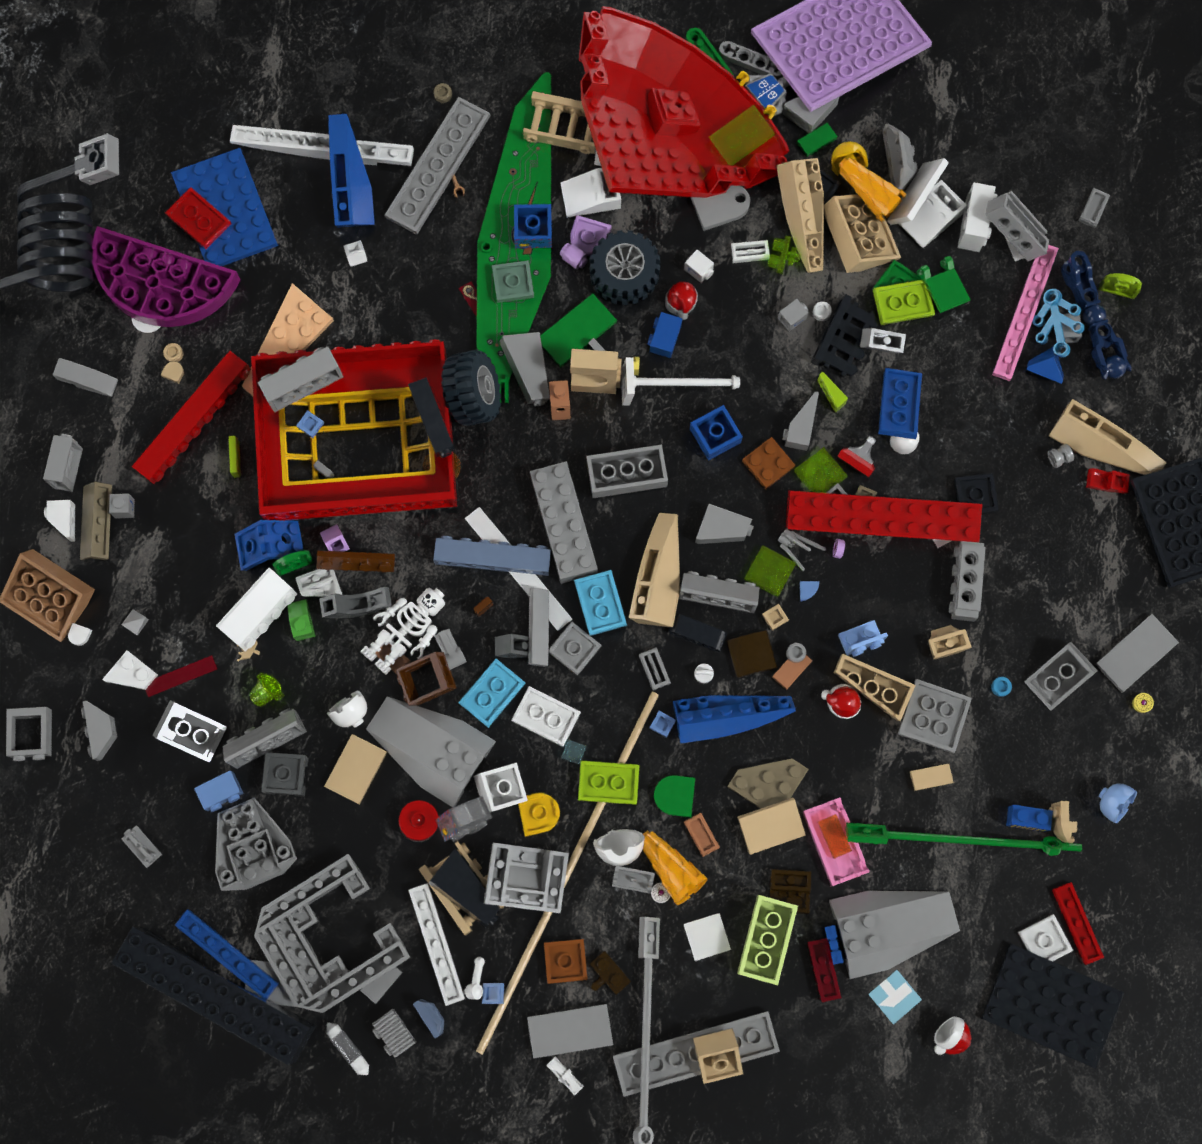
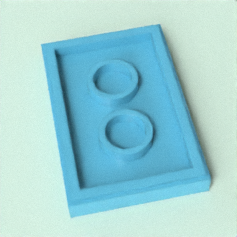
M611 570L574 580L590 636L627 626Z
M495 659L458 703L489 728L526 683L498 659Z

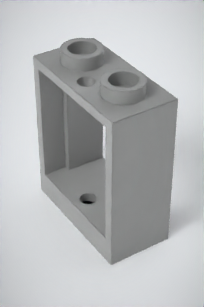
M67 434L53 436L43 477L54 489L73 492L83 450L72 436Z
M48 707L7 709L6 756L13 758V761H25V757H33V760H45V756H51L52 709ZM41 718V749L15 751L16 719Z

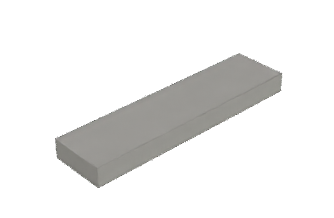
M530 588L528 664L545 667L548 666L549 590Z

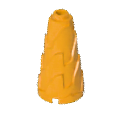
M844 158L838 166L840 167V175L854 188L855 192L874 213L875 218L881 223L885 220L882 217L883 215L888 218L902 202L900 196L905 198L907 195L902 189H898L890 182L885 181L855 159Z
M653 831L644 832L643 851L651 862L652 868L662 880L663 886L676 905L684 903L690 898L692 893L695 894L708 880L707 877Z

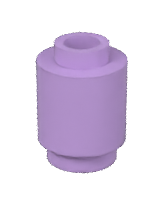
M567 243L560 251L562 259L575 269L579 267L582 269L588 261L586 258L587 254L574 244Z

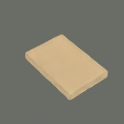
M352 734L324 787L360 805L387 751Z
M794 798L738 816L750 855L805 836Z

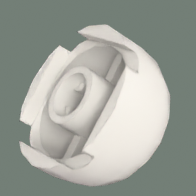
M360 691L351 693L352 698H343L329 710L330 712H327L336 725L340 727L353 725L355 728L363 723L362 718L367 712V702Z

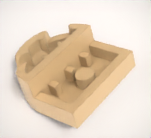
M1069 801L1051 804L1049 810L1053 811L1051 825L1053 833L1062 842L1073 843L1075 840L1071 835L1077 832V822L1069 821Z

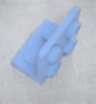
M875 620L838 634L846 655L852 654L853 657L864 653L863 651L869 647L871 650L881 647V644L885 643L884 640L888 637L887 632L880 634Z

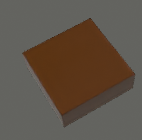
M485 597L474 607V613L480 617L493 606V602L489 597Z

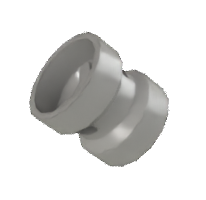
M1064 444L1059 449L1049 450L1048 458L1052 466L1058 468L1065 462H1072L1074 454L1070 446Z

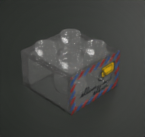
M483 796L447 810L436 819V823L444 841L452 839L455 842L468 833L472 835L480 831L481 828L487 826L486 822L492 816Z

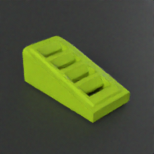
M822 372L819 374L818 382L836 413L846 404L848 397Z

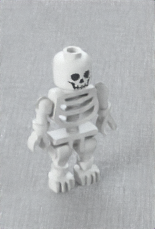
M427 588L417 598V606L413 602L407 604L405 598H400L394 605L386 608V611L376 614L373 620L383 617V621L378 623L380 627L386 623L390 616L394 617L398 611L397 619L401 628L397 631L388 623L386 628L392 634L383 629L378 634L376 641L370 644L371 647L365 646L361 653L372 662L377 657L375 653L381 650L380 647L384 644L386 646L388 644L392 645L389 656L386 655L384 661L379 659L375 663L387 675L391 670L389 666L395 663L394 660L402 657L407 651L401 643L403 642L408 648L412 647V644L404 638L405 634L409 633L412 636L421 637L419 639L420 643L412 649L411 656L420 649V656L417 659L422 658L426 646L429 647V641L437 633V627L431 625L432 620L428 616H435L444 607L445 601L442 599L444 594L437 588L435 590ZM408 610H410L412 614L411 618L407 614ZM403 614L407 619V622L405 624H403L401 620ZM412 627H415V628L419 629L420 631L415 632V631H412L411 629H412ZM395 637L399 638L396 643L392 641Z

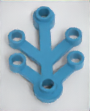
M1052 288L1044 293V305L1033 318L1032 323L1036 327L1044 325L1035 339L1039 344H1046L1048 342L1047 335L1054 326L1057 343L1054 345L1053 351L1059 357H1066L1070 353V346L1065 342L1062 323L1070 327L1077 334L1084 331V325L1080 321H1074L1061 314L1059 306L1067 309L1072 316H1078L1081 313V308L1077 304H1071L1062 299L1061 292L1058 289ZM1056 296L1055 300L1051 301V297ZM1077 307V311L1072 313V309ZM1051 308L1052 315L1045 324L1044 317ZM1041 318V322L1036 324L1037 319ZM1077 325H1080L1079 330H1075ZM1044 336V339L1039 341L1040 337ZM1065 347V352L1061 353V349Z

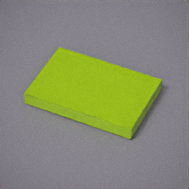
M923 280L873 289L881 325L935 315L931 295Z
M581 761L578 801L637 805L639 765Z

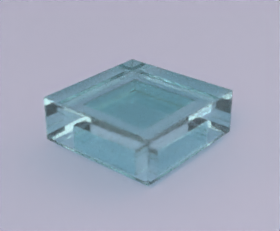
M568 739L561 758L580 765L586 746Z

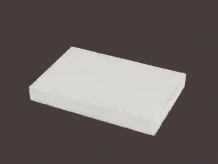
M529 686L511 721L564 747L581 712Z

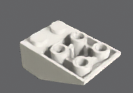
M602 168L594 169L561 182L567 217L621 209L620 193L609 192Z
M940 180L932 188L914 219L909 222L899 223V225L924 248L963 215L967 205Z

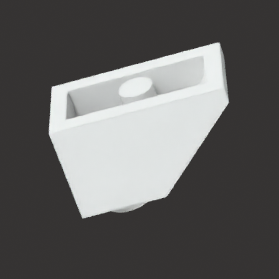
M71 500L47 501V507L44 508L45 518L71 542L75 541V504Z

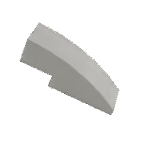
M62 358L58 359L53 373L57 380L109 397L113 396L118 379Z

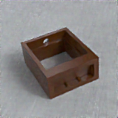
M433 652L396 669L398 674L397 680L404 691V700L409 706L421 705L456 689L444 652ZM432 663L440 688L419 697L410 672Z

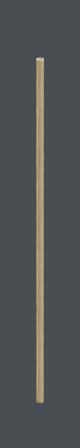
M651 692L617 763H626L659 696L657 693ZM597 803L567 864L564 888L606 803ZM544 911L504 992V1004H498L476 1052L483 1055L552 912Z

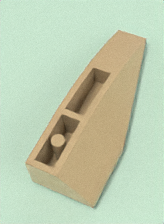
M818 158L795 160L776 165L786 219L799 256L808 273L822 271L824 192Z
M1073 399L1066 406L1049 434V437L1063 445L1068 444L1074 452L1081 456L1142 475L1163 470L1166 464L1163 459L1132 435Z
M659 513L641 561L629 618L638 624L673 627L680 594L678 515Z

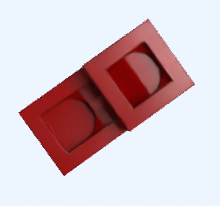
M1091 468L1088 469L1086 488L1115 493H1128L1130 475L1117 471L1107 472Z

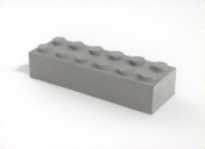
M567 461L530 471L531 481L560 583L563 584L598 574V568Z

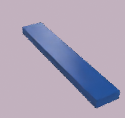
M189 909L185 911L175 924L178 929L263 999L267 1000L279 985L274 978Z

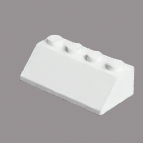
M268 568L216 626L246 652L248 648L255 644L256 639L268 630L269 625L281 615L284 608L294 601L297 593L273 570Z

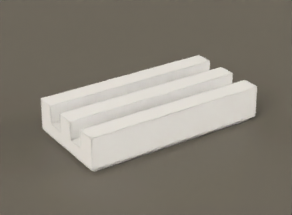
M768 240L731 244L733 263L770 259ZM762 246L765 247V248H763V249H748V250L736 251V249H741V248H752V247H762Z

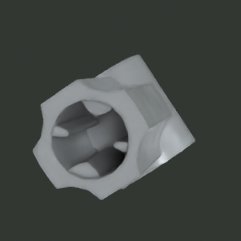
M450 629L443 630L435 635V640L441 651L444 652L450 670L467 662L460 647L457 646Z

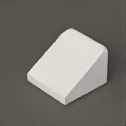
M361 241L344 245L350 266L367 262Z

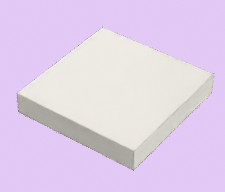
M1054 914L1018 932L1027 951L1050 961H1054L1073 951Z

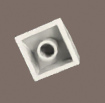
M517 763L474 776L484 814L528 801Z

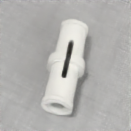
M556 1056L546 1065L559 1078L558 1081L567 1086L574 1096L584 1087L571 1074L572 1071L567 1069Z

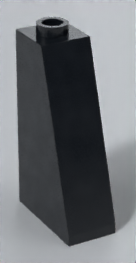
M427 377L408 384L436 457L441 456V458L450 456L455 449Z
M454 849L431 878L429 885L486 928L488 924L492 926L499 918L497 912L500 909L497 905L484 904L486 889L460 853Z

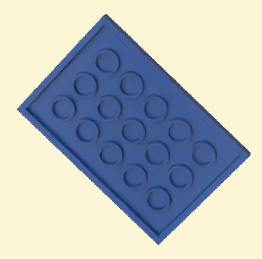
M241 148L171 172L180 197L191 187L232 223L207 249L198 243L204 261L225 266L278 246Z

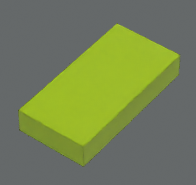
M229 436L230 473L234 478L241 476L240 441L236 436Z

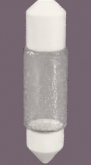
M328 1022L326 1034L336 1049L358 1075H368L369 1064L361 1055L362 1053L338 1024Z

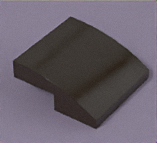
M766 630L727 640L737 678L777 668Z
M771 869L770 898L797 905L796 914H809L811 872Z

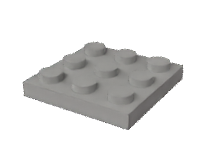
M915 679L914 685L916 686L906 707L898 735L954 754L972 698Z

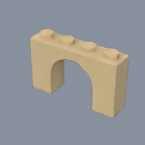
M572 349L570 373H572L571 391L616 394V388H620L622 359L618 358V352Z

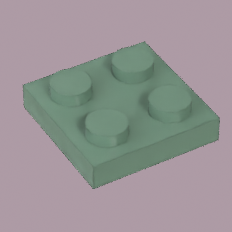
M529 260L492 265L497 303L534 298Z

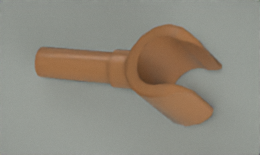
M453 175L452 181L455 188V198H458L457 191H462L464 196V188L459 186L456 176Z

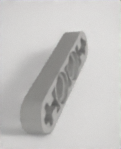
M729 41L721 43L719 55L723 60L761 75L773 74L777 80L783 77L780 71L774 72L777 67L768 56ZM727 48L730 49V51L724 53V50H726ZM746 54L749 58L746 61H742L739 59V55ZM758 60H762L765 63V66L758 67L756 66L755 62Z

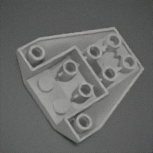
M255 798L218 813L215 873L222 891L252 888L284 874L296 861L297 857L291 841Z

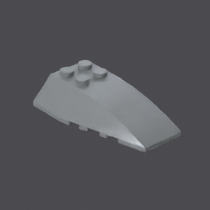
M388 696L366 728L421 788L453 808L464 793V788L481 761L487 757L496 743L495 740L462 720L419 706H409L406 702Z
M865 891L829 900L833 918L837 921L846 959L844 960L849 979L889 970L960 931L950 892Z

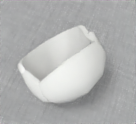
M917 432L916 440L891 436L890 445L895 452L910 454L917 448L919 433Z

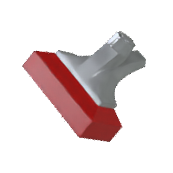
M872 436L866 439L865 444L859 447L850 446L849 448H843L838 454L839 458L868 477L875 470L870 456L871 447L876 442V439Z

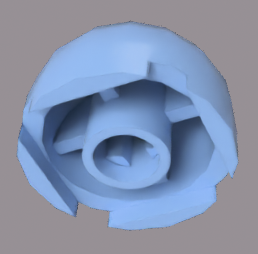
M1121 783L1113 784L1108 789L1106 787L1103 788L1099 794L1101 798L1099 804L1101 812L1110 821L1118 823L1127 813L1129 804L1134 802L1137 791Z

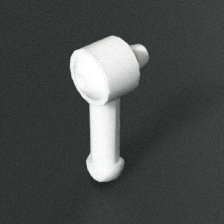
M482 957L475 959L472 984L467 985L466 989L463 990L468 999H480L482 997L483 989L479 985L482 968L485 964Z

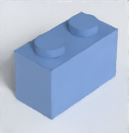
M231 770L194 788L203 809L206 811L210 810L211 812L222 808L221 804L227 801L229 803L240 799L239 795L243 794L242 788L234 772Z

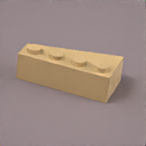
M844 654L840 656L833 672L896 721H901L916 686Z

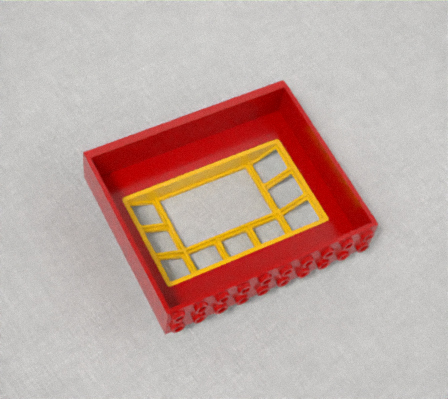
M436 339L430 340L429 343L412 341L410 344L403 345L402 343L395 342L391 343L390 346L373 344L371 347L357 345L351 349L335 347L330 351L343 374V378L290 404L308 406L309 411L314 415L316 405H339L340 424L322 426L317 433L400 427L403 473L319 479L318 471L314 468V464L318 460L316 435L314 438L310 437L311 454L288 453L286 432H304L298 429L297 426L286 425L285 408L274 412L258 384L263 376L267 374L273 375L285 365L290 366L296 363V360L300 357H308L314 354V351L296 350L295 353L279 351L273 355L258 353L256 356H251L259 514L264 520H298L457 507L454 453L452 452L450 456L441 458V456L436 457L429 437L427 443L408 446L406 427L422 422L420 416L406 419L405 399L412 397L408 384L426 377L453 443L451 414L446 406L441 384L442 367L447 359L444 341L440 342V340ZM398 399L400 419L376 422L375 401ZM369 402L370 421L367 423L346 424L345 403ZM429 449L430 470L409 472L408 454ZM288 460L312 461L313 480L289 481Z

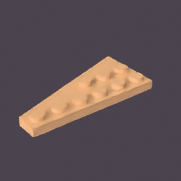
M292 283L258 353L273 355L279 351L295 353L296 350H306L334 320ZM251 366L249 376L244 380L242 387L253 397Z

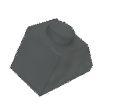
M507 634L495 637V656L528 658V636Z

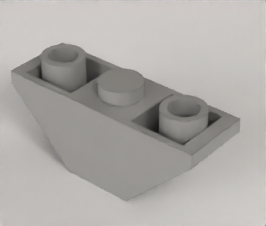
M83 701L81 713L83 718L86 719L87 724L84 730L90 742L88 753L92 759L100 761L117 738L115 720L92 703Z

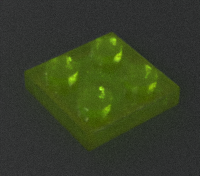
M824 447L794 469L796 475L810 492L826 493L837 483L839 484L847 478V474Z
M762 546L744 580L754 583L761 589L779 597L796 563Z

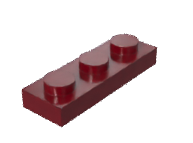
M824 938L807 942L821 1002L840 999L841 993L828 939Z

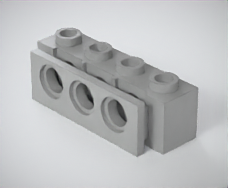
M1012 191L988 201L986 217L988 220H991L999 232H1002L1009 243L1018 250L1020 255H1023L1027 261L1047 254L1049 240L1045 236L1047 230Z
M960 541L954 547L956 564L953 565L952 576H955V580L951 584L950 593L953 595V602H950L949 613H952L951 619L974 622L978 619V614L981 611L985 547L984 543ZM965 558L969 559L971 561V564H968L965 561ZM963 577H967L970 583L965 582ZM962 596H966L968 598V602L964 601L962 599Z

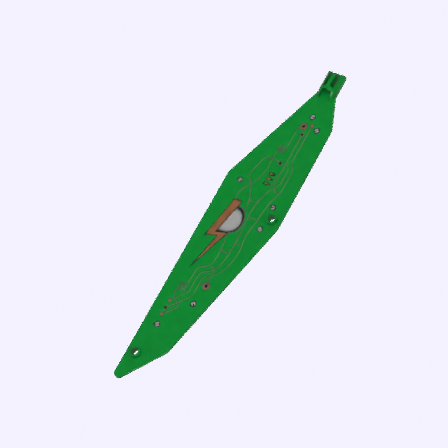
M548 72L542 74L514 109L478 238L477 350L487 354V357L491 359V363L495 366V372L498 374V382L501 388L500 403L502 402V388H505V403H509V380L513 371L499 340L505 335L529 333L551 278V248H515L514 205L551 204V145L541 142L531 143L524 139L523 136L524 128L531 129L536 109L535 106H532L531 101L533 91L551 95V74ZM545 108L542 111L538 131L548 133L551 124V109ZM529 260L534 298L497 303L492 265Z

